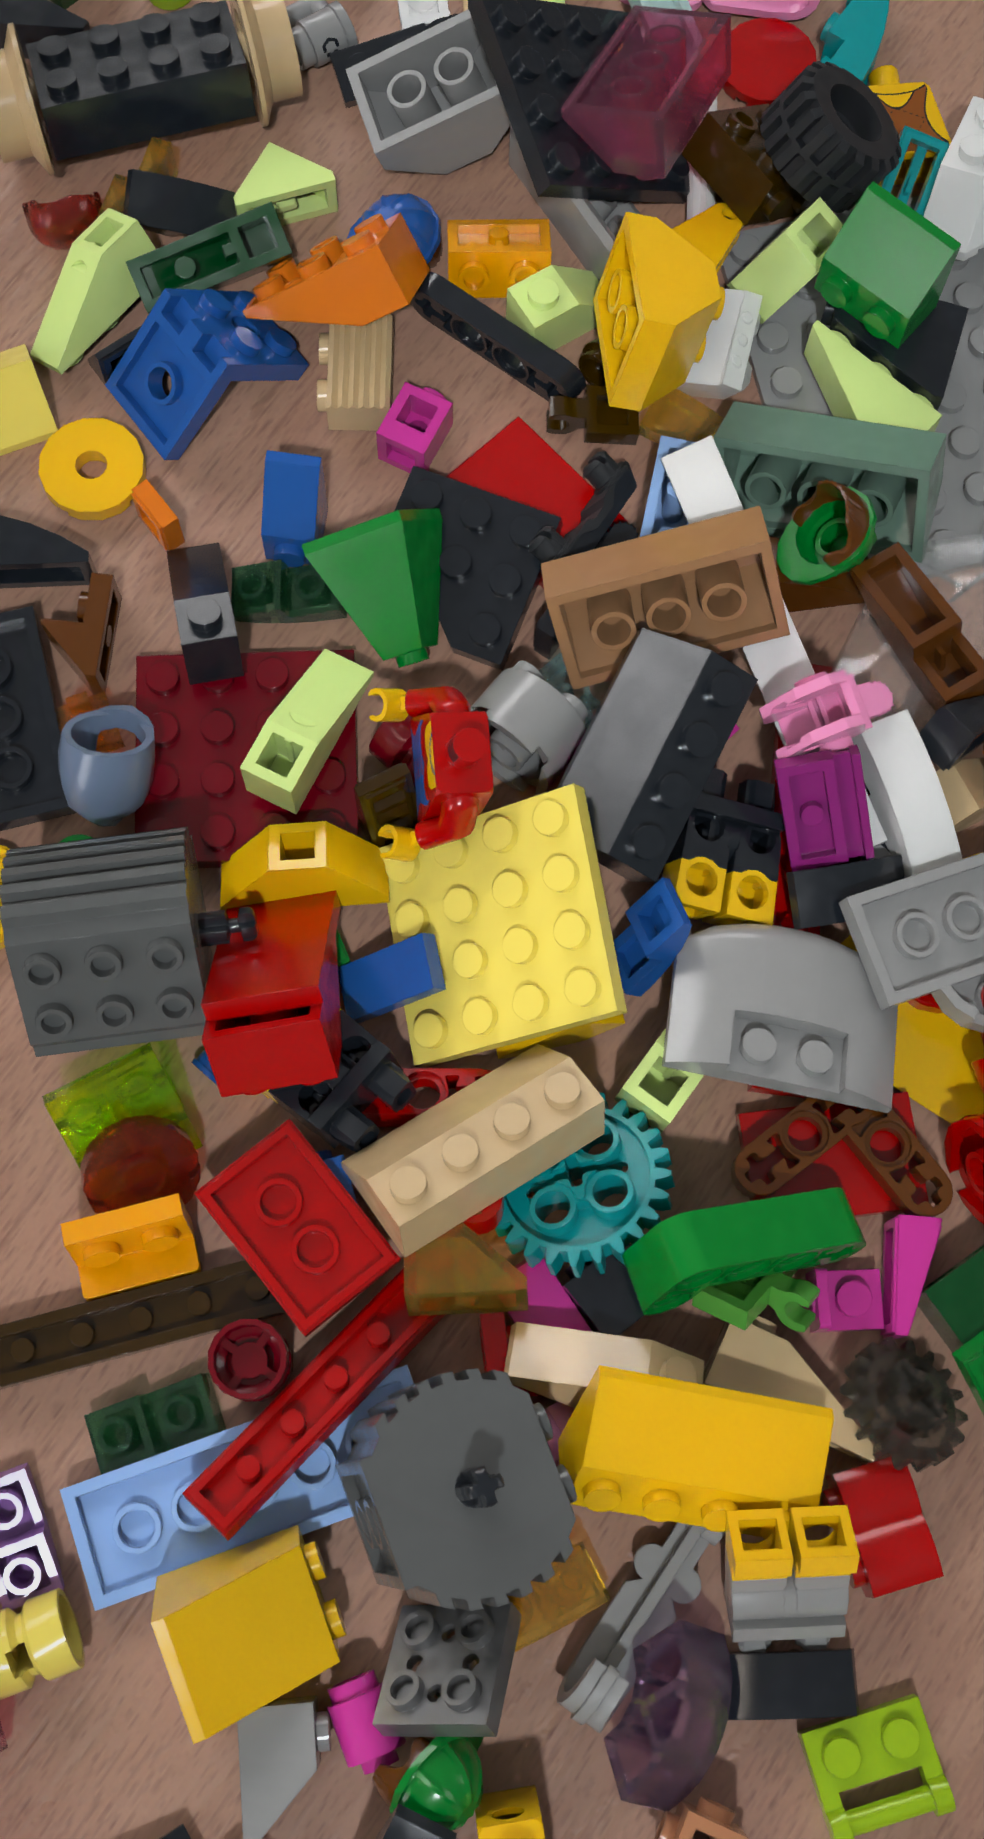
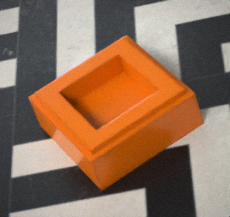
M146 479L132 488L131 495L139 518L163 548L170 551L185 543L178 517L150 482Z

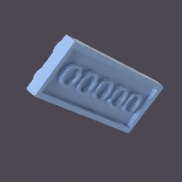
M408 1365L393 1369L229 1541L185 1499L182 1493L252 1421L60 1489L94 1610L97 1611L154 1590L157 1576L292 1526L299 1525L301 1534L304 1535L353 1517L335 1465L347 1460L354 1445L350 1431L359 1420L369 1418L368 1410L377 1403L388 1400V1396L414 1384Z

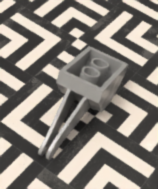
M469 9L345 69L374 153L385 170L432 174L451 173L491 154L510 127L507 111Z

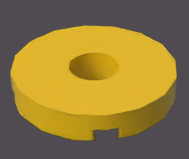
M82 418L63 425L48 438L40 453L38 474L48 499L56 507L58 506L60 509L67 511L69 516L79 520H104L121 514L131 506L130 501L133 499L131 489L146 480V462L137 439L123 425L105 418ZM90 461H101L107 465L104 473L94 479L81 477L79 472L82 466Z

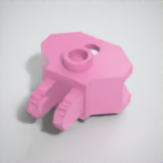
M845 669L828 674L820 672L799 680L794 684L795 688L759 708L763 724L778 721L787 746L775 751L777 759L830 749L832 752L849 750L848 746L854 745L852 738L873 727L870 719L881 716L891 710V707L894 706L893 693L886 686V683L883 684L881 681L857 685L853 674L847 675Z

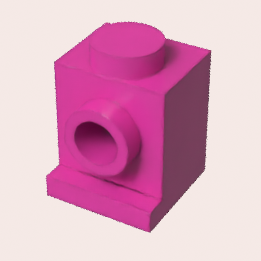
M405 382L376 432L378 459L408 473L411 472L413 466L429 471L430 464L453 425V403L447 401L441 393L432 388H418Z

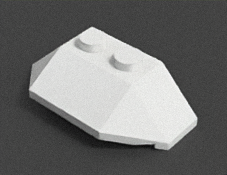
M973 96L940 165L923 216L961 243L956 257L957 260L961 261L973 257L978 253V249L984 248V99Z

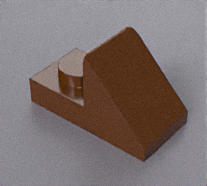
M91 573L88 592L82 591L80 593L77 606L78 622L44 618L40 619V623L49 641L93 695L105 697L122 596L114 575Z

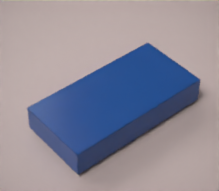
M417 934L338 968L346 1014L357 1023L365 1022L446 990L435 934Z

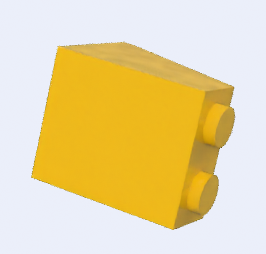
M299 1525L157 1576L151 1625L193 1744L208 1739L340 1662L338 1638L347 1635L344 1621L336 1599L325 1602L318 1580L327 1578L324 1563L316 1541L304 1543Z

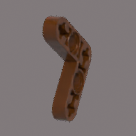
M808 1097L745 1146L733 1160L731 1167L732 1181L737 1190L753 1199L766 1198L774 1194L839 1141L843 1140L905 1215L936 1217L949 1207L953 1197L952 1183L947 1174L893 1109L888 1113L857 1107L860 1112L858 1114L851 1108L846 1109L830 1122L833 1126L839 1128V1132L833 1133L827 1118L813 1108L812 1105L818 1103L822 1113H824L836 1102ZM797 1120L811 1122L819 1132L818 1146L811 1151L796 1149L788 1139V1129L791 1123ZM888 1131L898 1138L901 1152L897 1160L884 1162L873 1155L870 1141L874 1133ZM773 1137L781 1154L793 1162L795 1166L789 1169L785 1158H783L767 1173L771 1181L770 1184L766 1185L761 1179L751 1183L745 1176L750 1169V1164L746 1159L752 1157L758 1163L771 1155L777 1148L767 1141ZM913 1157L918 1166L911 1169L909 1173L920 1184L928 1181L934 1184L936 1190L932 1193L931 1198L935 1205L932 1206L927 1201L917 1205L911 1198V1195L916 1191V1187L910 1178L905 1174L896 1182L890 1174L901 1169Z

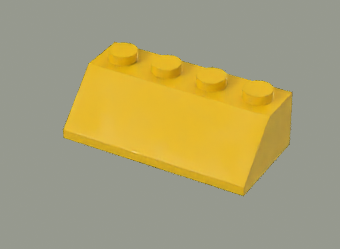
M599 1365L558 1438L559 1465L563 1464L575 1487L577 1500L571 1503V1505L587 1507L596 1512L612 1511L642 1516L655 1522L671 1521L705 1527L713 1532L726 1531V1511L783 1508L788 1531L790 1508L819 1506L834 1415L832 1408ZM753 1528L744 1531L742 1534L767 1539L771 1532L763 1528Z

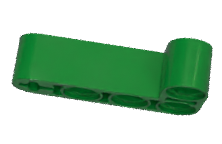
M836 1187L680 1213L654 1226L622 1254V1258L643 1314L654 1315L683 1305L708 1286L825 1265L845 1259L862 1250L866 1246V1241L843 1188Z

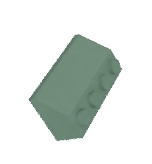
M733 402L714 435V441L743 508L761 507L769 536L781 538L786 526L792 520L793 510L813 496L819 481L832 480L846 487L851 486L871 499L877 517L875 526L877 541L869 554L876 555L899 542L914 562L922 563L942 484L947 434Z

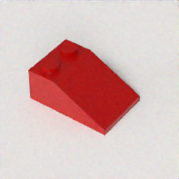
M336 937L324 1003L218 1021H205L202 1043L221 1097L240 1094L257 1095L269 1089L299 1084L307 1086L316 1085L325 1080L338 1078L342 1033Z

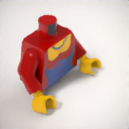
M454 687L409 689L407 692L399 688L371 689L368 696H381L383 699V710L380 715H370V720L374 722H402L408 715L413 717L410 719L418 823L415 826V830L387 824L378 831L379 837L394 839L392 848L388 852L381 853L380 857L412 862L418 856L420 848L424 850L432 849L470 835L475 828L477 816L481 814L493 795L494 784L488 716L486 711H471V705L460 690Z

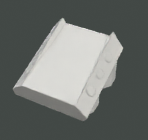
M724 289L725 303L720 318L716 321L712 320L709 326L702 359L699 363H693L685 383L668 394L724 400L743 391L749 385L752 367L748 359L753 337L759 330L761 318L759 311L763 298L762 295L746 290Z

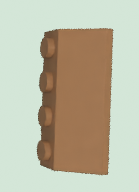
M760 506L541 563L545 601L573 690L613 680L640 628L661 633L712 650L715 653L790 635L771 542Z

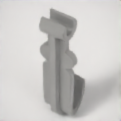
M676 1523L662 1546L655 1543H647L636 1551L633 1558V1566L641 1578L623 1582L574 1658L559 1686L557 1703L571 1712L570 1718L580 1725L586 1723L598 1733L603 1731L675 1622L676 1613L673 1601L679 1604H687L698 1597L701 1590V1580L693 1568L709 1543L713 1546L717 1545L726 1531L713 1532L705 1527Z

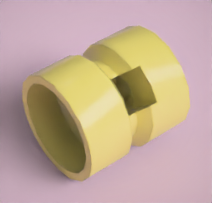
M57 1588L26 1600L21 1613L17 1614L9 1607L0 1610V1700L32 1688L35 1677L39 1674L46 1680L51 1681L83 1668L85 1655L79 1626L70 1602L62 1589Z

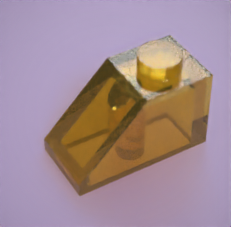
M460 1223L404 1258V1296L408 1316L529 1310L527 1277L464 1223Z

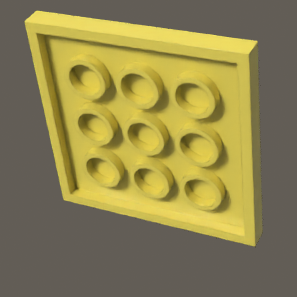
M573 783L477 816L475 828L470 835L432 849L424 850L420 848L418 856L412 862L383 858L386 873L389 877L390 903H387L393 943L396 944L420 933L435 934L446 990L404 1006L414 1066L429 1067L627 1013L584 787ZM393 843L380 847V852H388L392 848Z

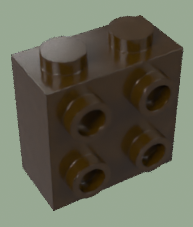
M769 104L707 112L682 152L683 157L745 226L767 221L774 222L781 218L800 215L812 204L786 182L785 178L772 163L773 161L763 144L765 140L761 135L760 126L762 125V114L769 107Z

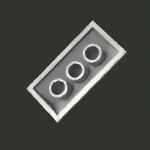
M510 122V167L585 269L593 271L600 281L625 212L640 214V212L631 201L538 197Z

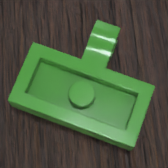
M793 1270L708 1286L693 1297L692 1306L724 1322L746 1330L765 1307L770 1305L785 1326L794 1331L805 1332L815 1320L816 1313L803 1307H810L819 1296L820 1289L809 1281L792 1278L798 1271Z

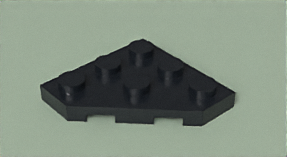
M413 466L395 511L403 509H440L443 522L442 548L439 562L441 568L439 621L450 647L455 654L503 671L542 577L541 562L532 553H529V544L545 526H553V529L560 533L563 526L562 519L550 513Z

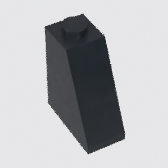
M939 300L935 309L898 349L886 340L874 337L867 331L864 324L842 308H836L826 302L821 323L830 326V330L842 333L849 340L851 346L872 362L884 365L894 379L911 392L926 397L934 409L938 411L945 394L969 308Z

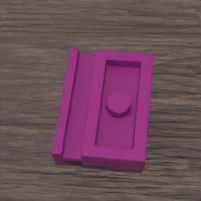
M857 745L848 746L849 750L832 752L830 749L774 760L792 871L849 862V858L865 855L866 859L875 857L861 755Z

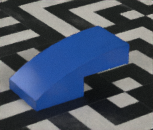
M664 877L655 883L625 912L631 925L614 940L622 988L625 995L641 997L664 974L675 960L676 955L683 948L692 927V923L671 880Z

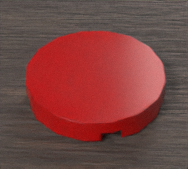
M755 18L740 23L726 35L718 55V79L725 93L734 101L737 97L741 101L747 102L746 107L761 104L770 105L808 65L817 61L816 50L809 37L794 24L777 18Z

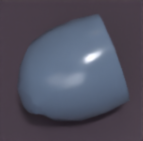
M109 705L98 710L79 714L66 722L61 732L58 767L68 806L86 820L100 827L116 826L123 818L134 813L142 806L153 781L155 764L154 726L149 717L133 705ZM112 728L128 730L134 733L142 743L132 750L120 753L96 751L99 733Z

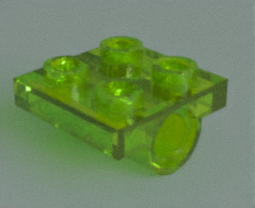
M150 1042L42 1096L48 1113L97 1200L203 1146L163 1064L160 1063Z

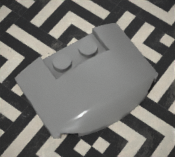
M726 924L713 926L694 934L690 932L683 948L675 957L662 1066L888 1113L892 1110L898 1005L880 1010L858 952L836 941L810 932L776 925Z

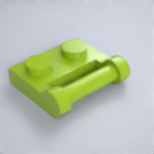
M910 1694L860 1710L857 1716L839 1717L797 1731L831 1839H854L856 1836L932 1811L937 1817L956 1811L951 1788L943 1773L917 1695ZM918 1767L923 1786L845 1811L839 1795L840 1792Z

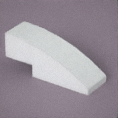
M908 709L872 722V728L855 736L852 740L860 751L864 782L870 792V801L888 841L885 844L891 855L902 856L904 877L907 878L962 860L953 820L939 778Z

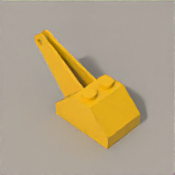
M717 203L672 229L657 217L625 212L593 298L608 404L610 407L634 411L645 409L683 385L693 363H699L702 359L706 346V333L712 320L716 321L720 318L725 303L724 287L719 285L717 274L740 236L739 232L744 227V223L726 203Z

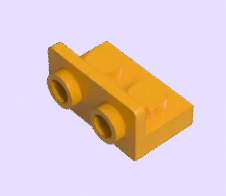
M549 219L447 220L448 281L474 298H507V288L551 265L552 249Z
M179 1193L60 1224L64 1247L78 1266L82 1295L87 1302L201 1271L192 1219Z

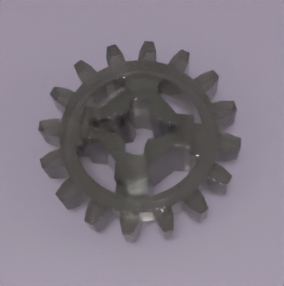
M887 1337L878 1345L872 1342L855 1355L856 1359L848 1364L843 1371L850 1380L840 1387V1393L852 1399L853 1402L843 1413L847 1418L858 1419L861 1425L855 1433V1437L858 1440L870 1437L875 1443L873 1446V1456L879 1459L888 1452L892 1455L894 1469L901 1470L911 1463L916 1472H922L931 1465L936 1466L955 1453L953 1448L965 1439L964 1434L958 1427L968 1421V1415L955 1408V1402L964 1397L963 1393L957 1389H949L946 1381L952 1373L948 1368L938 1372L933 1367L934 1353L929 1350L920 1357L916 1355L914 1341L908 1339L898 1347L893 1337Z

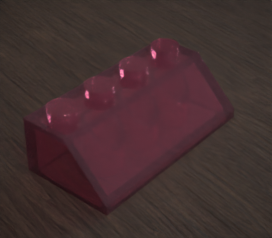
M634 5L561 107L562 118L615 173L634 175L641 180L665 179L731 75V14Z

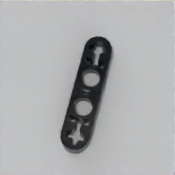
M429 272L411 300L414 309L428 322L548 402L552 396H567L577 399L585 389L586 380L582 372L572 362L437 273Z

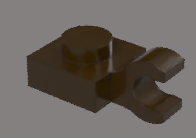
M586 385L584 399L567 396L550 397L549 410L546 413V432L551 434H567L584 428V443L636 445L639 436V411L610 407L606 386Z

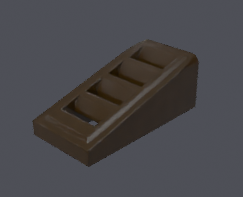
M401 762L355 784L354 794L359 825L368 842L378 847L392 844L394 839L378 836L380 828L387 824L415 830V826L418 823L416 791L411 772L406 763L402 764Z

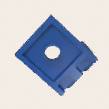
M165 288L106 382V388L164 460L180 459L231 381L299 380L309 366L307 361L297 351L294 339L288 333L279 329L273 320L246 319L242 311L253 299L254 294L245 290L219 291L212 289ZM166 370L172 382L171 391L168 396L165 394L162 386V379Z

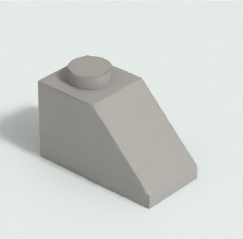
M317 1695L275 1699L237 1721L243 1839H262L317 1771L321 1763V1752L331 1751L330 1715L328 1711L318 1712Z

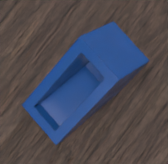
M267 450L261 537L266 559L274 560L282 566L292 568L301 567L304 564L311 565L304 555L302 544L324 536L328 514L322 457Z

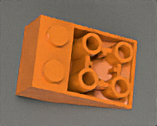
M401 212L384 220L380 213L358 224L354 228L356 235L342 242L339 241L337 236H332L310 249L311 257L297 264L293 257H290L271 267L266 272L268 278L252 289L255 296L242 312L246 319L365 326L409 305L430 269Z

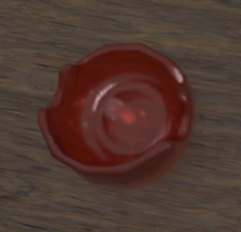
M93 192L94 196L92 194L69 195L49 203H38L36 200L23 203V211L32 235L46 247L57 251L70 250L72 243L104 212L99 192Z

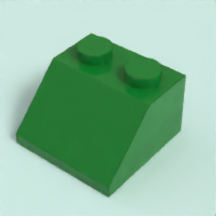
M873 181L866 188L823 256L814 289L820 292L830 305L842 308L864 324L867 331L874 337L884 339L898 349L937 306L961 243Z

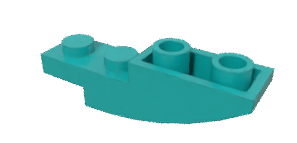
M847 0L846 8L841 14L834 12L822 30L820 40L825 44L820 62L834 63L839 68L846 69L867 86L869 82L868 76L873 71L884 35L889 12V0Z

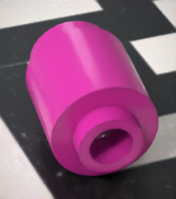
M374 1669L353 1676L327 1689L332 1702L327 1707L346 1764L348 1767L361 1765L364 1775L375 1772L380 1764L391 1765L397 1762L399 1757L396 1749L407 1742L405 1736H383L372 1725L382 1683L378 1682Z

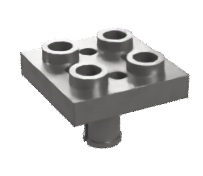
M512 1602L499 1607L482 1604L484 1609L474 1611L456 1607L454 1610L435 1605L402 1606L372 1725L383 1736L497 1737L522 1617ZM455 1631V1635L447 1639L449 1634ZM421 1661L420 1665L416 1669V1672H414L412 1670L413 1666L417 1662Z

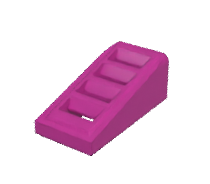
M899 1214L884 1223L882 1304L885 1329H882L880 1333L883 1339L896 1340L906 1337L909 1334V1330H911L941 1232L942 1218Z

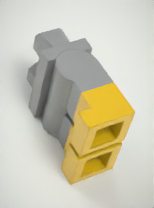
M847 1505L790 1508L788 1531L783 1508L726 1511L724 1595L732 1642H738L739 1650L742 1653L765 1652L771 1646L772 1640L795 1639V1644L801 1646L804 1650H821L827 1648L830 1638L845 1637L846 1621L844 1615L847 1614L850 1575L851 1573H857L860 1557ZM816 1525H826L834 1529L829 1536L820 1540H807L805 1536V1530ZM753 1528H763L771 1532L767 1539L758 1543H745L741 1539V1534L744 1531Z

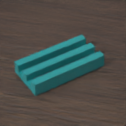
M905 125L899 134V145L902 149L899 164L881 181L880 186L891 193L909 143L916 144L915 152L897 196L899 200L907 205L927 150L936 152L914 208L916 212L924 216L940 165L950 144Z

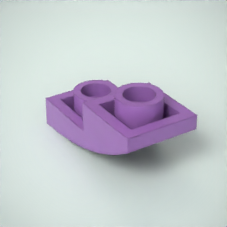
M28 1462L0 1473V1603L3 1609L9 1607L13 1610L23 1606L24 1602L28 1599L57 1588L64 1590L65 1587L52 1535Z

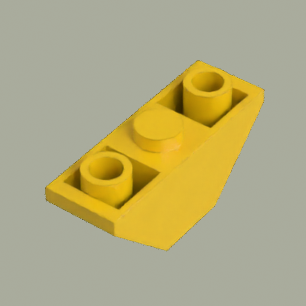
M327 821L268 825L233 853L229 861L221 864L220 910H225L226 912L227 908L335 890L341 906L390 903L389 877L386 873L383 858L380 857V847Z

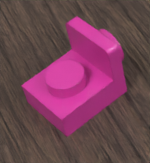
M814 1268L805 1273L806 1281L811 1282L820 1289L819 1296L810 1307H803L816 1313L815 1320L809 1326L810 1333L885 1329L880 1269L827 1271V1268Z

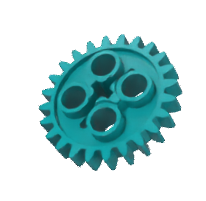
M600 1092V1095L605 1100L604 1134L504 1196L502 1220L495 1228L498 1237L507 1236L505 1242L513 1255L525 1249L524 1257L528 1266L533 1268L546 1257V1265L550 1274L556 1276L563 1263L569 1262L575 1277L580 1278L585 1262L593 1261L598 1272L604 1274L607 1256L613 1254L618 1261L624 1264L622 1254L626 1251L625 1247L630 1243L634 1244L644 1236L642 1232L644 1228L651 1230L661 1222L660 1216L655 1210H671L672 1203L669 1193L664 1191L675 1187L672 1170L666 1169L672 1165L668 1148H660L663 1145L661 1133L658 1128L648 1130L649 1124L643 1111L630 1117L629 1107L624 1099L609 1110L605 1094ZM597 1144H611V1147L602 1154H588V1151ZM623 1166L628 1167L626 1172L621 1171ZM582 1179L583 1184L574 1186L573 1181ZM534 1192L535 1195L532 1199L528 1198L529 1194ZM612 1194L626 1195L623 1202L614 1207L601 1205L604 1199ZM556 1210L569 1211L568 1215L558 1223L549 1224L544 1222L546 1217Z

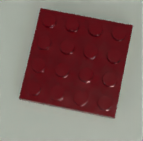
M354 649L330 650L355 662ZM323 650L241 653L244 676L193 685L189 683L183 654L136 656V708L148 716L154 726L155 764L153 781L148 796L142 806L135 811V833L188 827L189 835H192L198 868H220L221 864L230 860L233 853L268 825L327 821L359 837V820L354 794L355 784H358L356 708L297 814L247 791L240 770V766L267 719ZM137 736L135 748L142 744Z

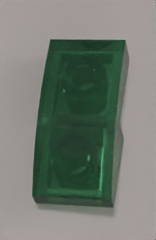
M275 560L232 568L231 604L234 620L237 622L303 623L347 618L346 610L312 565L289 568L282 560Z
M200 1373L151 1393L136 1395L84 1415L101 1474L227 1430L209 1373Z

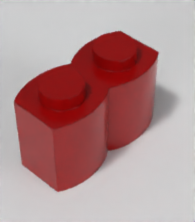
M902 1453L826 1476L829 1489L821 1491L823 1506H848L860 1555L857 1573H851L849 1583L853 1589L862 1587L865 1597L876 1598L944 1576L935 1543L922 1514L918 1494Z

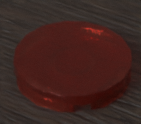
M153 1115L126 1117L104 1128L89 1143L80 1164L81 1185L89 1204L96 1214L179 1193L184 1205H186L192 1199L200 1181L198 1153L187 1131L170 1119Z

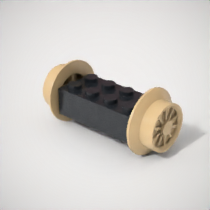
M226 0L214 3L201 2L191 8L164 14L151 13L143 16L141 19L114 25L101 24L93 27L91 30L65 36H47L38 42L25 44L33 77L29 75L13 22L8 23L4 48L0 49V155L3 163L35 157L50 176L55 175L42 121H45L56 161L256 116V113L261 126L267 127L274 102L303 96L299 60L284 0H229L232 17Z

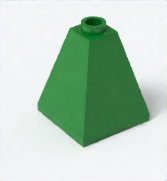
M439 508L396 510L302 544L305 557L382 660L395 658L398 668L429 659L427 648L438 645L441 574L439 562L442 548L443 522Z

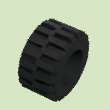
M816 61L808 65L762 114L760 130L765 140L763 144L778 172L803 198L812 203L821 197L835 213L851 210L873 181L879 184L899 164L902 151L899 145L900 138L886 108L871 89L846 69L839 68L834 63Z

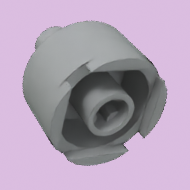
M518 661L513 668L503 670L471 706V711H486L488 716L493 775L508 786L522 792L529 785L537 787L535 794H543L571 762L586 732L583 721L588 716V710L582 701L570 693L561 694L543 679L542 674L536 667L526 661Z

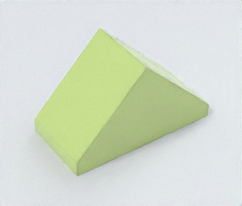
M271 142L267 144L233 197L236 215L272 201L281 226L338 211L336 180L333 171Z

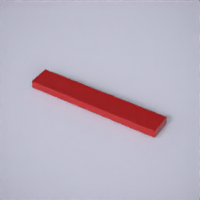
M441 1235L425 1245L182 1493L185 1499L229 1541L483 1276L482 1267L445 1235Z

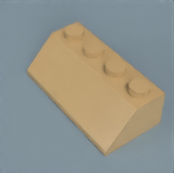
M536 1044L343 1160L341 1166L404 1258L602 1136L605 1128V1100L570 1056Z

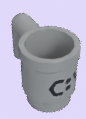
M299 0L286 6L301 71L311 66L318 68L331 61L329 53L358 44L352 22L346 10L337 0L329 4L326 0Z

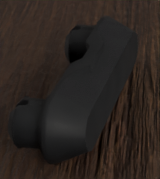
M606 451L597 452L583 469V478H586L596 489L594 495L581 512V522L578 527L567 533L564 537L556 532L553 526L543 527L535 535V539L530 542L529 553H532L541 563L593 550L637 488L631 467L627 461H621L617 464Z

